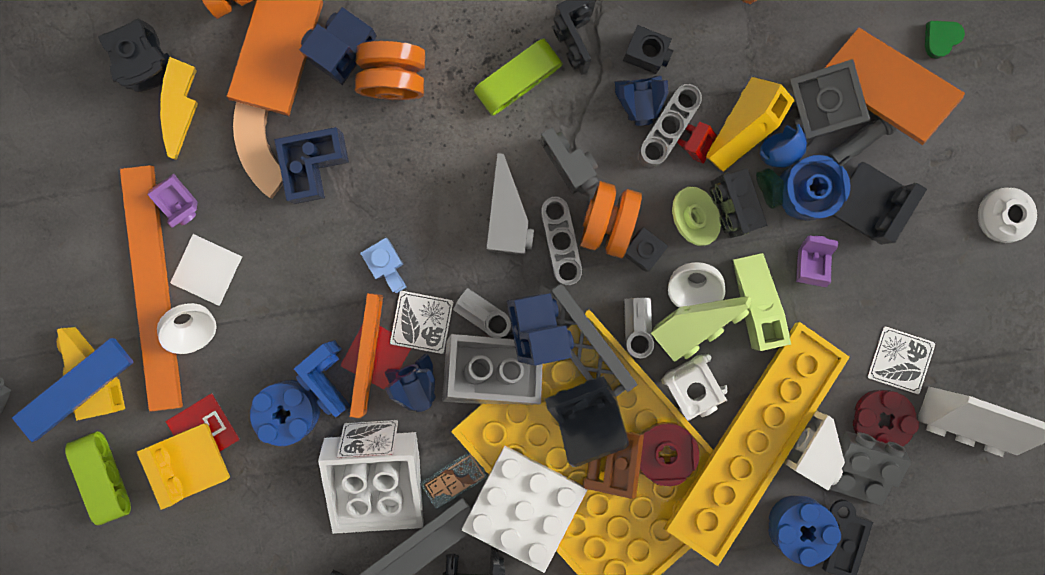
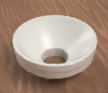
M1000 188L990 192L983 198L978 209V222L983 233L990 239L1000 243H1011L1023 239L1033 230L1037 220V209L1034 201L1027 193L1016 188ZM1012 205L1019 206L1023 211V217L1018 223L1012 222L1008 217V210Z
M699 262L688 263L677 268L671 275L668 284V295L677 307L721 301L725 296V283L721 273L713 266ZM693 273H700L706 277V280L702 283H693L688 277Z
M194 303L182 304L171 308L161 317L157 325L160 344L167 351L176 354H187L203 348L212 340L216 332V321L206 307ZM181 314L191 315L186 323H174L175 318Z

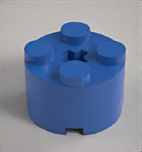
M824 155L809 156L792 164L782 172L778 183V198L787 215L805 221L821 219L835 214L840 210L844 202L847 201L850 194V179L847 171L843 166L833 161L832 158ZM809 186H816L817 192L810 191Z
M295 380L281 381L264 388L254 397L250 409L251 424L258 438L262 442L271 445L287 446L307 436L314 429L320 417V407L317 404L318 397L312 390H305ZM281 409L290 410L291 415L289 417L282 415Z
M787 496L778 501L770 511L769 536L776 547L795 563L807 567L815 566L829 558L841 540V532L833 514L810 497ZM802 526L806 528L804 532L800 531Z

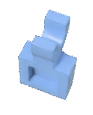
M387 237L360 253L375 279L379 280L385 276L392 292L398 293L407 288L396 270L403 265V262Z

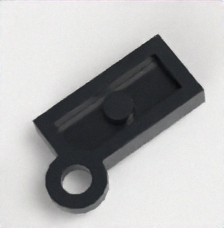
M841 499L835 501L830 508V512L838 523L841 540L832 555L824 560L822 569L834 575H857L873 522L867 518L857 516L853 504ZM841 507H846L848 509L847 516L839 517L838 510Z

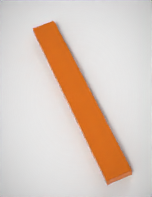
M151 165L120 169L148 408L149 412L183 407L177 354L164 349L159 342L157 334L158 322L171 309L159 207L147 195L148 191L156 186L154 166Z

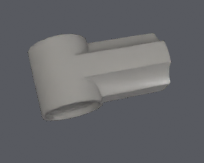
M469 288L460 296L453 308L455 312L485 331L490 337L504 338L512 331L510 316ZM496 316H502L507 322L506 329L500 334L495 333L491 329V321Z
M651 298L624 299V348L633 358H645L654 349V341L651 334ZM635 336L643 337L647 343L645 351L640 354L634 352L631 348V341Z

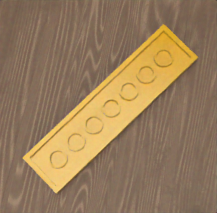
M801 322L794 324L789 332L791 345L782 346L778 349L663 528L717 566H719L850 358Z

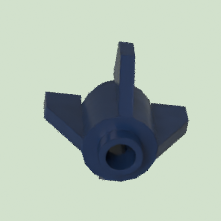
M653 76L647 79L632 81H614L615 93L628 114V120L635 121L636 126L653 124V119L659 117L669 93L668 80H662V76Z
M428 354L420 357L415 364L408 365L400 370L388 369L384 372L390 383L385 387V390L391 400L410 411L416 412L425 411L432 406V402L436 398L434 393L435 378L433 376V364Z

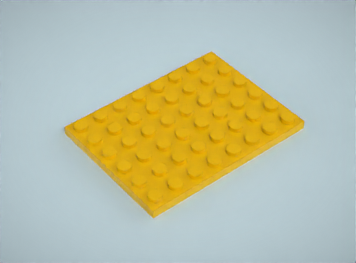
M588 309L584 314L638 384L629 392L625 390L616 397L626 431L641 434L642 431L657 423H676L688 430L696 440L699 448V463L695 471H692L691 475L686 478L687 480L675 486L657 485L647 478L640 469L637 495L633 499L587 489L556 551L577 575H661L691 549L663 528L712 454L713 449ZM571 324L567 330L571 332L574 343L579 344L580 329L577 325ZM584 336L583 344L591 345ZM574 347L572 349L576 356L578 353V347ZM582 348L581 363L585 367L597 368L599 354L596 350ZM571 358L543 364L540 405L481 404L453 428L451 432L488 474H490L505 445L583 485V477H587L588 463L578 467H572L568 463L559 423L548 411L545 398L553 396L559 391L584 384L587 380ZM602 361L601 369L610 370L605 362ZM588 371L593 379H596L597 372ZM601 373L600 377L604 376L612 390L620 385V382L613 374ZM664 446L663 451H659V456L664 458V462H670V457L675 456L676 452L670 450L669 446ZM607 456L601 458L599 479L603 481Z

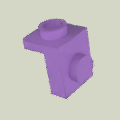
M174 174L148 191L147 195L168 217L167 223L171 228L178 223L183 226L196 216L195 211L197 210L198 201Z
M807 236L798 249L796 282L827 287L831 283L832 254L838 248V241L827 239L824 236Z

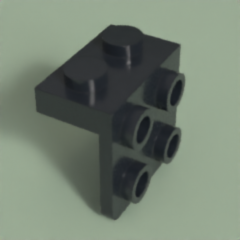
M604 376L587 380L584 384L559 391L555 395L545 398L548 411L559 423L567 461L572 467L581 466L628 447L629 440L616 394Z

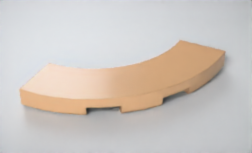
M236 102L233 131L240 161L255 185L265 195L273 199L282 187L283 181L280 165L274 157L266 138L265 125L267 124L268 110Z

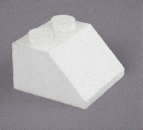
M816 411L783 463L826 490H829L831 485H835L840 480L843 473L842 467L845 462L834 419Z

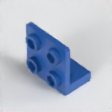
M335 340L322 344L296 366L294 370L298 374L296 379L300 385L307 391L311 389L319 398L317 400L319 407L327 415L332 413L334 417H337L351 405L322 372L329 369L339 360L336 355L342 348Z

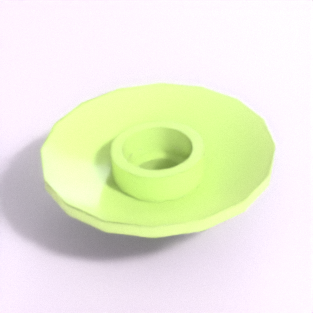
M686 187L677 193L673 200L672 214L680 234L688 242L697 246H706L715 241L720 233L721 224L719 209L713 203L712 198L706 191L698 187Z

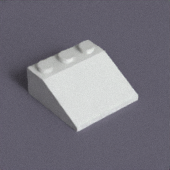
M929 386L917 418L919 422L928 424L927 431L944 437L947 431L957 434L955 441L973 447L976 441L985 444L984 451L1003 457L1005 452L1020 455L1045 443V422L971 396Z
M416 432L396 433L394 453L392 455L337 458L341 437L324 438L318 462L333 534L424 527L420 459Z

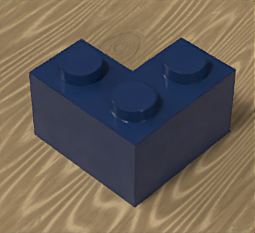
M342 7L338 13L334 12L329 17L325 25L327 29L317 24L314 30H308L301 40L302 47L299 49L315 67L341 85L345 83L357 66V46L361 43L374 41L377 37L373 28Z
M334 127L274 139L286 201L299 204L325 199L319 169L349 163L343 132Z
M551 293L507 300L518 362L536 366L572 358L571 350L574 348L573 336L567 330L566 325H557L555 317H558L559 314L556 300L552 299Z

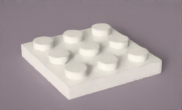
M504 445L462 527V531L545 573L587 489L583 488L581 484Z

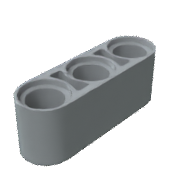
M684 84L671 96L637 152L638 160L644 167L655 168L670 154L701 104L702 94L696 86ZM681 94L688 95L692 100V107H683L678 101V96ZM670 120L674 122L676 132L674 134L666 133L662 128V121ZM647 146H655L659 149L660 158L658 160H651L646 156L645 149Z
M551 197L542 205L541 219L555 279L559 283L573 285L581 278L582 266L570 210L564 199ZM551 204H558L563 209V216L558 220H552L547 216L546 208ZM563 233L569 238L570 244L567 249L558 250L554 247L552 239L556 234ZM564 263H570L576 269V275L570 281L560 277L559 269Z

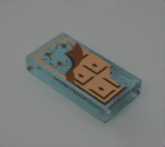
M468 452L424 479L420 484L434 507L438 509L488 478V474Z

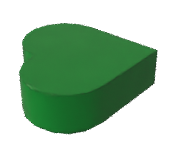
M929 21L926 23L925 51L927 55L931 58L939 59L949 54L952 47L961 43L964 39V28L957 22Z

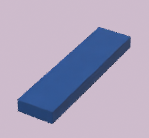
M111 338L19 411L12 419L31 442L37 441L134 362L117 340Z

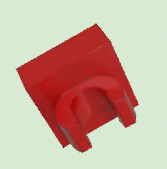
M699 122L696 127L687 125L685 129L688 133L692 134L689 141L678 139L677 143L682 149L687 151L693 160L704 164L707 159L706 155L712 143L716 140L717 135L710 125Z

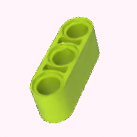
M543 38L475 87L474 92L491 116H494L556 72L563 63L546 39Z
M97 431L68 442L65 447L66 457L91 521L99 526L128 515L131 511V503L105 436Z

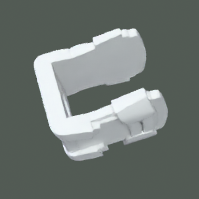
M709 354L695 356L688 362L666 372L661 379L662 384H667L680 407V413L685 416L687 421L698 415L705 417L718 409L717 405L727 401L725 397L727 385L719 386L707 365V362H710L712 358ZM692 383L703 384L706 388L705 394L694 400L688 396L687 389Z

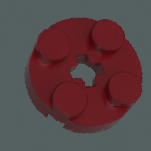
M873 390L862 396L856 403L854 409L856 410L855 420H853V429L856 434L862 432L872 436L877 441L883 443L894 442L903 447L919 429V421L917 420L914 406L902 394L891 390ZM881 413L891 416L888 427L884 425L879 427L878 423L881 421L879 415Z
M671 422L657 423L642 431L641 434H644L640 469L643 474L652 482L661 486H675L687 480L686 478L691 475L692 471H695L699 463L698 444L689 431ZM664 446H669L670 450L676 452L675 456L670 457V462H664V458L659 456V451H663Z

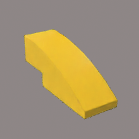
M169 57L163 78L160 118L167 156L177 160L198 105L195 100L187 98L197 70L194 66Z

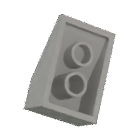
M497 153L486 249L489 252L525 256V249H532L534 229H528V219L504 154Z
M451 334L446 341L442 401L470 404L540 405L543 364L533 366L518 362L513 339Z

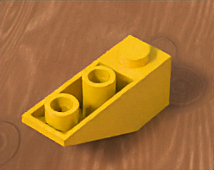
M751 77L731 114L727 117L716 140L712 143L706 158L720 171L724 172L780 126L794 102L793 97L781 84Z
M76 327L57 329V348L63 356L65 365L63 376L95 351ZM115 377L73 411L76 421L125 409L118 377Z

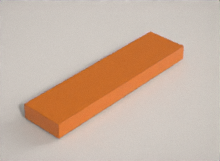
M367 293L350 417L361 418L367 414L383 296L380 294Z

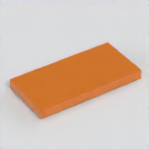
M323 0L256 1L227 94L229 100L286 116L290 115L307 59L299 50L302 47L301 40L308 30H314L323 6Z
M861 28L855 31L826 66L830 67L853 59L867 109L921 145L926 143L965 95L963 91Z

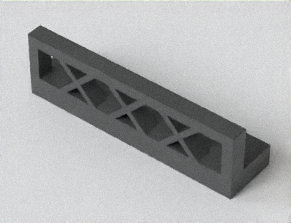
M560 283L548 292L551 293L552 297L555 296L562 305L561 318H556V322H559L560 325H563V323L574 324L580 329L579 344L574 343V347H578V353L576 356L571 350V360L586 380L593 379L588 371L597 372L596 378H599L601 373L613 374L620 382V385L613 390L616 397L625 390L629 392L638 385L563 284ZM565 311L573 321L564 320ZM584 336L591 345L583 344ZM582 348L596 350L599 354L597 368L585 367L581 363ZM602 361L605 362L610 370L601 369Z
M462 498L360 575H414L468 534L462 531V527L472 508L465 498Z

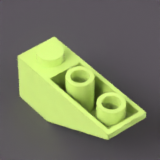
M761 253L732 260L740 297L749 296L752 299L747 309L749 314L745 317L751 348L763 351L791 345L785 313L764 254Z
M746 296L679 307L656 324L651 334L674 362L682 356L688 359L700 349L698 345L706 339L711 342L724 332L723 326L730 321L736 324L749 314L747 309L752 299Z

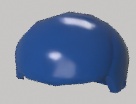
M799 124L796 125L797 130L786 125L783 133L775 134L763 142L760 147V156L764 163L771 167L786 168L800 161L806 152L807 140Z

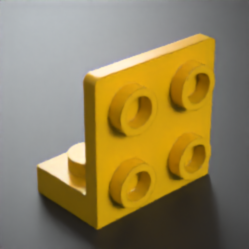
M207 423L137 451L161 510L230 478Z

